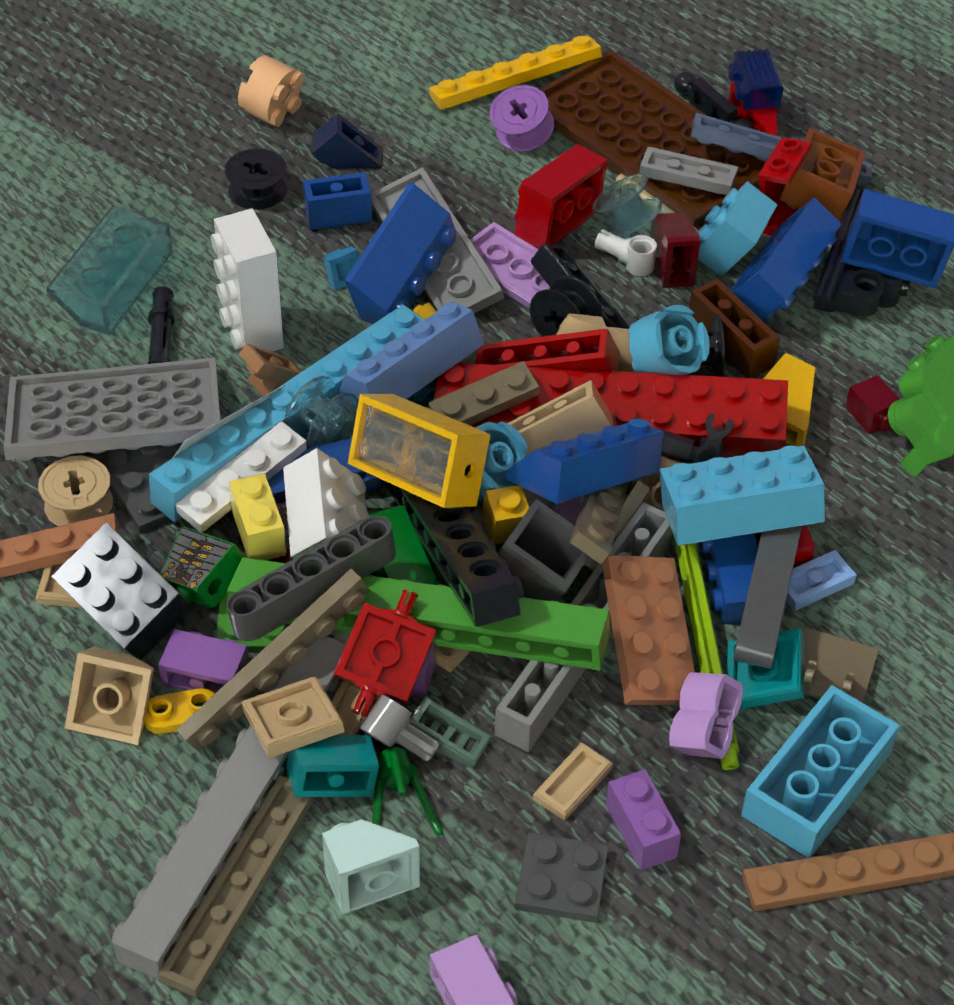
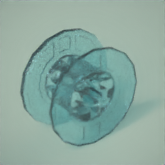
M634 174L615 182L605 189L594 201L592 210L595 214L613 212L615 215L608 225V232L619 237L627 236L647 225L662 209V201L659 198L641 199L639 196L648 181L644 174Z
M327 376L313 378L303 385L290 402L284 418V423L298 435L308 434L309 448L342 441L355 423L358 399L354 394L346 392L335 396V383Z

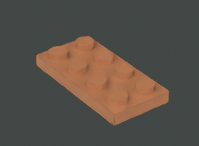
M608 555L602 563L625 705H680V691L688 674L690 672L695 673L675 559Z

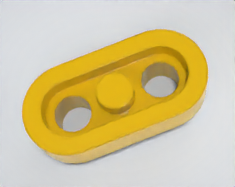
M199 688L152 697L148 700L144 726L155 734L177 732L176 729L201 707L195 706V704L199 702L206 703L215 693L208 689ZM160 709L166 710L163 713H156Z

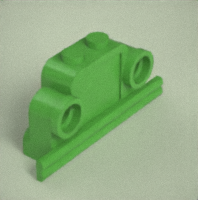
M941 334L933 337L924 345L925 352L915 356L906 364L908 369L899 379V389L905 398L894 401L888 410V420L891 428L898 435L907 437L914 446L901 461L902 467L914 477L926 465L951 457L954 454V335L945 339Z

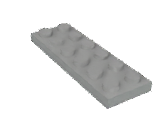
M423 167L371 193V205L382 223L408 183L417 185L450 213L457 233L455 242L447 249L438 269L433 271L424 288V292L436 311L445 304L455 302L476 313L505 298L498 282Z

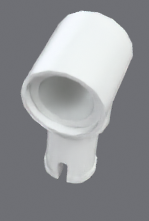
M602 229L601 233L597 235L594 247L618 257L620 262L626 264V269L631 274L646 276L653 272L657 244L653 238L646 235H637L632 238L623 239L605 229Z

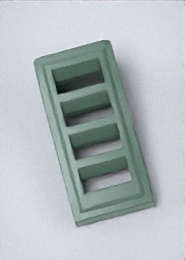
M426 696L409 721L410 724L438 741L439 745L436 753L471 768L475 766L492 738L491 735ZM426 719L433 721L430 728L423 725ZM441 725L447 727L443 736L437 733ZM455 731L462 734L456 744L450 741ZM469 737L477 740L470 752L463 749Z

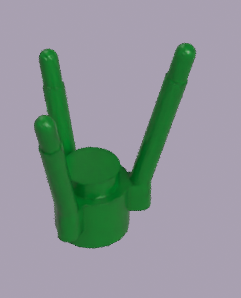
M401 747L383 750L377 758L379 770L375 783L372 823L379 826L381 823L384 785L390 789H397L400 795H404L406 793L405 787L411 782L435 834L441 836L443 830L419 780L417 767L410 765L408 752Z

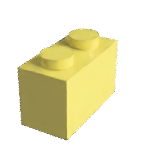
M265 473L229 481L231 510L247 557L270 560L286 556L284 525Z

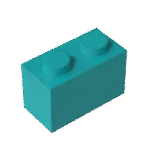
M334 735L289 751L286 768L294 797H373L379 763L370 735Z

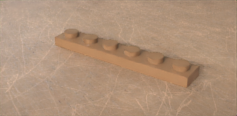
M954 833L744 869L742 878L753 912L951 877L954 876Z

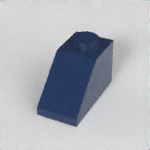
M336 114L313 133L312 154L319 162L325 163L330 168H382V147L340 114Z

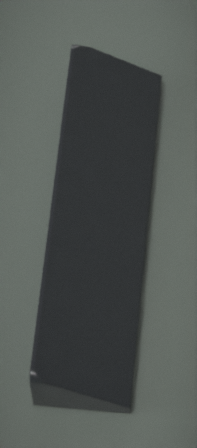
M542 244L531 259V264L549 286L557 277L564 275L581 279L596 293L602 306L603 320L606 327L629 329V325L563 245Z

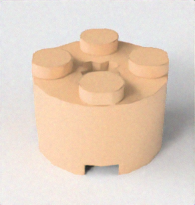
M263 55L257 58L249 67V69L253 70V73L247 84L241 82L238 93V105L244 108L247 113L278 128L284 121L285 114L288 112L294 114L300 108L302 99L299 97L305 80V75L274 58Z

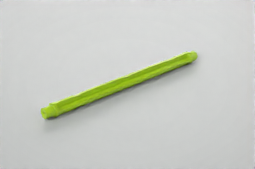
M674 537L700 673L723 674L697 543L677 545ZM734 723L730 747L724 758L720 759L723 770H734L739 767L737 756L739 754V746Z

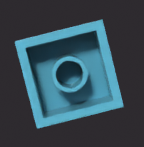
M748 181L739 190L733 188L722 201L724 205L721 208L716 205L705 218L708 225L705 224L698 232L700 237L698 260L714 273L721 276L756 245L777 206L775 202Z

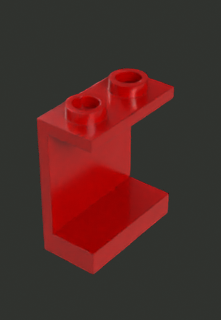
M781 138L759 172V191L777 204L762 234L771 236L781 223L798 211L779 199L784 185L790 184L811 150V142L799 141L794 138Z

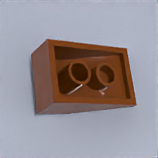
M809 127L803 141L811 142L812 148L790 184L784 185L779 200L784 201L789 207L799 210L815 197L840 221L853 196L866 152Z

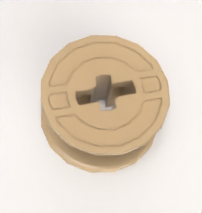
M86 456L62 458L49 465L39 478L38 491L45 502L44 511L48 519L57 526L108 515L113 506V496L109 491L110 474L106 466L94 458ZM80 491V494L73 495V492Z

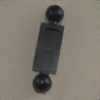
M687 71L681 72L676 76L674 80L675 90L681 95H690L689 103L709 117L754 129L750 121L737 119L739 109L701 77L697 79L693 73Z

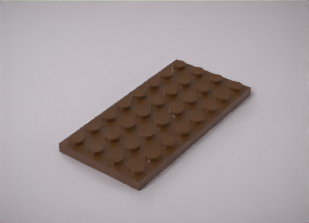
M612 50L602 54V57L585 63L539 89L544 92L548 100V109L554 118L555 130L573 143L608 159L607 167L618 175H625L675 213L684 212L694 227L704 223L705 218L716 205L721 208L724 205L722 201L726 195L640 176V164L648 147L737 166L738 174L733 188L739 190L747 181L757 189L759 188L758 174L766 161L759 160L755 155L745 152H731L726 147L714 143L703 144L696 138L691 137L692 122L695 114H705Z

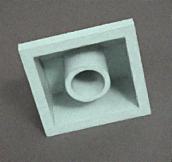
M362 819L352 823L337 824L329 831L322 833L325 875L342 915L420 887L419 844L416 839Z

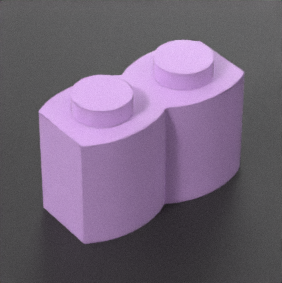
M690 672L680 691V710L676 713L670 727V747L690 756L723 759L731 744L733 720L737 716L742 703L743 684L726 674Z

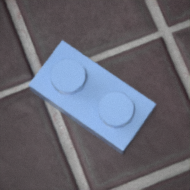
M833 550L793 568L786 602L793 611H797L855 584L857 575L839 553Z

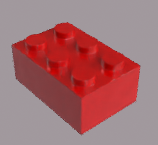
M576 144L549 164L544 165L532 176L525 178L518 189L519 203L515 213L516 225L514 235L540 248L542 244H556L586 222L600 209L608 159Z

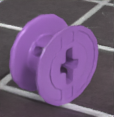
M529 85L513 86L501 92L494 99L490 107V120L496 128L497 138L502 144L512 150L527 152L541 147L550 138L554 130V118L548 109V100L544 92L537 87Z

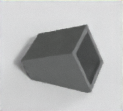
M535 499L497 554L500 558L505 557L510 573L513 576L517 575L523 587L524 598L558 601L567 591L589 556L570 543L575 526L538 499Z

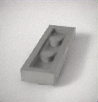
M653 147L647 148L639 169L640 176L727 195L732 190L738 174L737 166Z

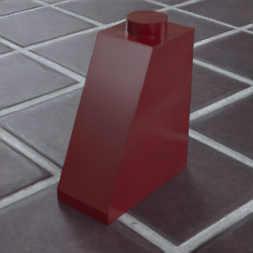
M684 212L653 214L650 236L657 244L656 262L662 288L694 286L700 247L698 233Z

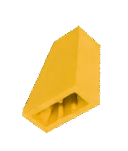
M785 353L763 379L789 380L786 445L804 446L809 426L815 367Z

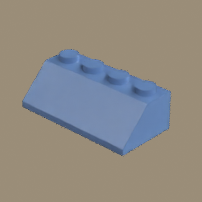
M455 302L441 306L435 314L422 322L416 323L410 331L397 340L388 342L381 351L370 358L362 360L356 368L348 372L338 391L340 399L358 408L360 394H394L404 399L415 394L484 345L473 310Z

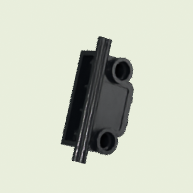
M856 188L840 220L842 225L835 234L837 240L830 248L813 296V300H815L813 309L825 312L841 311L867 317L875 314L878 311V307H893L898 303L900 296L906 297L910 281L841 262L846 237L863 191Z

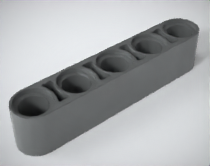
M382 516L365 518L232 594L227 601L226 607L235 636L243 641L257 640L301 615L351 568L363 579L389 564L396 556V547L390 521Z
M802 526L762 532L733 661L769 669L772 668Z

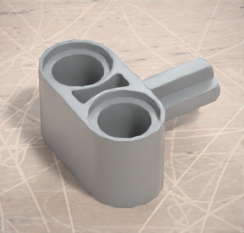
M381 695L377 699L359 728L361 732L370 735L385 747L391 748L397 743L424 761H429L439 745L437 740L409 723L410 716L412 715L410 711L385 695Z

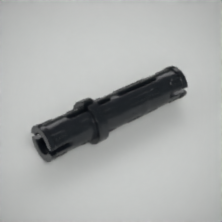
M160 286L152 292L153 304L148 314V321L151 325L148 364L169 362L171 326L175 322V313L172 310L174 292L168 287Z

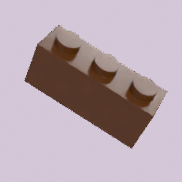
M718 278L691 290L689 308L695 313L692 316L697 323L702 322L707 332L711 331L714 316L716 314L720 315L724 331L725 356L747 378H752L775 366L780 337Z

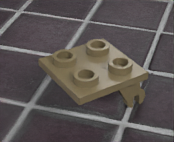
M805 627V676L803 680L805 682V695L821 699L829 687L833 685L863 703L879 649Z

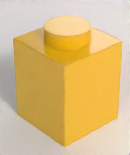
M516 485L487 490L485 492L481 517L488 538L492 539L495 545L505 543L529 509L521 486Z

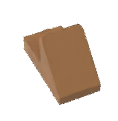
M246 343L239 352L240 356L248 364L246 368L251 373L248 378L249 382L262 396L274 391L302 372L291 358Z

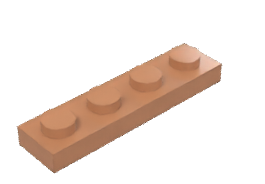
M115 513L0 540V578L65 563L105 523L119 534V522Z

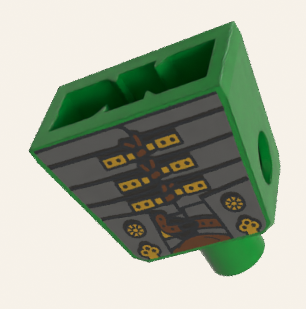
M183 526L160 571V575L190 605L194 602L211 609L216 607L227 594L228 587L241 558L246 557L234 543Z

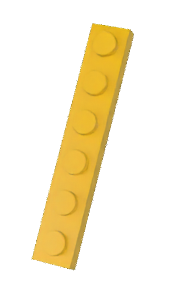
M589 35L577 36L567 43L550 45L545 50L536 53H526L518 59L509 62H498L492 67L481 71H470L465 76L454 80H443L438 85L429 87L430 97L443 110L602 57L601 46Z

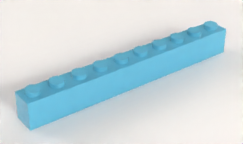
M401 305L284 383L285 386L281 391L274 392L265 401L247 410L241 416L149 474L150 503L174 523L180 520L182 517L176 512L175 505L178 501L282 421L301 436L345 406L348 402L340 399L338 395L345 375L356 368L359 362L372 357L381 351L388 342L397 340L410 331L413 325L424 321V319L405 305Z

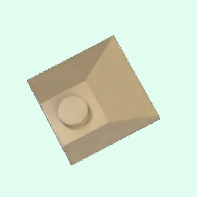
M91 647L78 652L64 729L139 745L143 734L154 668L130 654L99 647Z

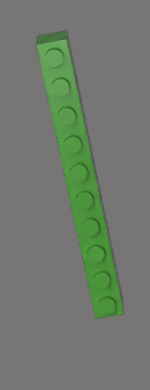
M242 557L228 587V597L286 563ZM368 575L362 579L370 590L365 595L363 603L365 602L380 609L395 610L403 589L409 590L410 594L411 591L416 593L418 598L415 601L410 616L418 623L437 631L433 642L435 646L601 671L611 635L608 609L523 597L519 599L521 615L475 627L452 589L446 585H433ZM363 603L354 611H347L337 621L334 631L351 633ZM297 616L296 618L290 620V621L287 622V623H288V624H291V623H292L294 620H296L299 616Z

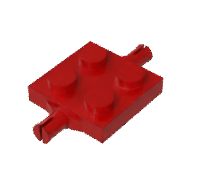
M403 589L395 610L380 609L365 602L363 603L334 671L335 677L350 682L361 690L354 709H352V712L357 715L361 712L362 717H367L375 697H380L381 695L408 705L437 635L435 629L418 623L410 616L415 601L418 598V595L412 591L410 594L409 590Z

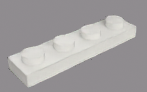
M279 422L175 504L176 512L199 532L203 533L231 510L229 481L265 473L268 481L282 470L284 466L307 450L306 440L285 423Z

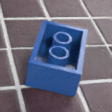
M864 189L846 237L841 262L936 289L954 248V214Z

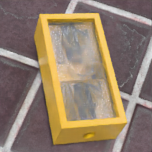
M360 394L347 464L443 508L477 506L491 434L394 394Z

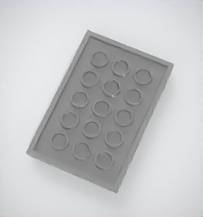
M206 358L10 377L4 437L5 459L27 461L34 457H65L70 454L85 452L99 454L106 450H137L145 446L161 445L169 447L183 443L188 438L221 420L216 359Z

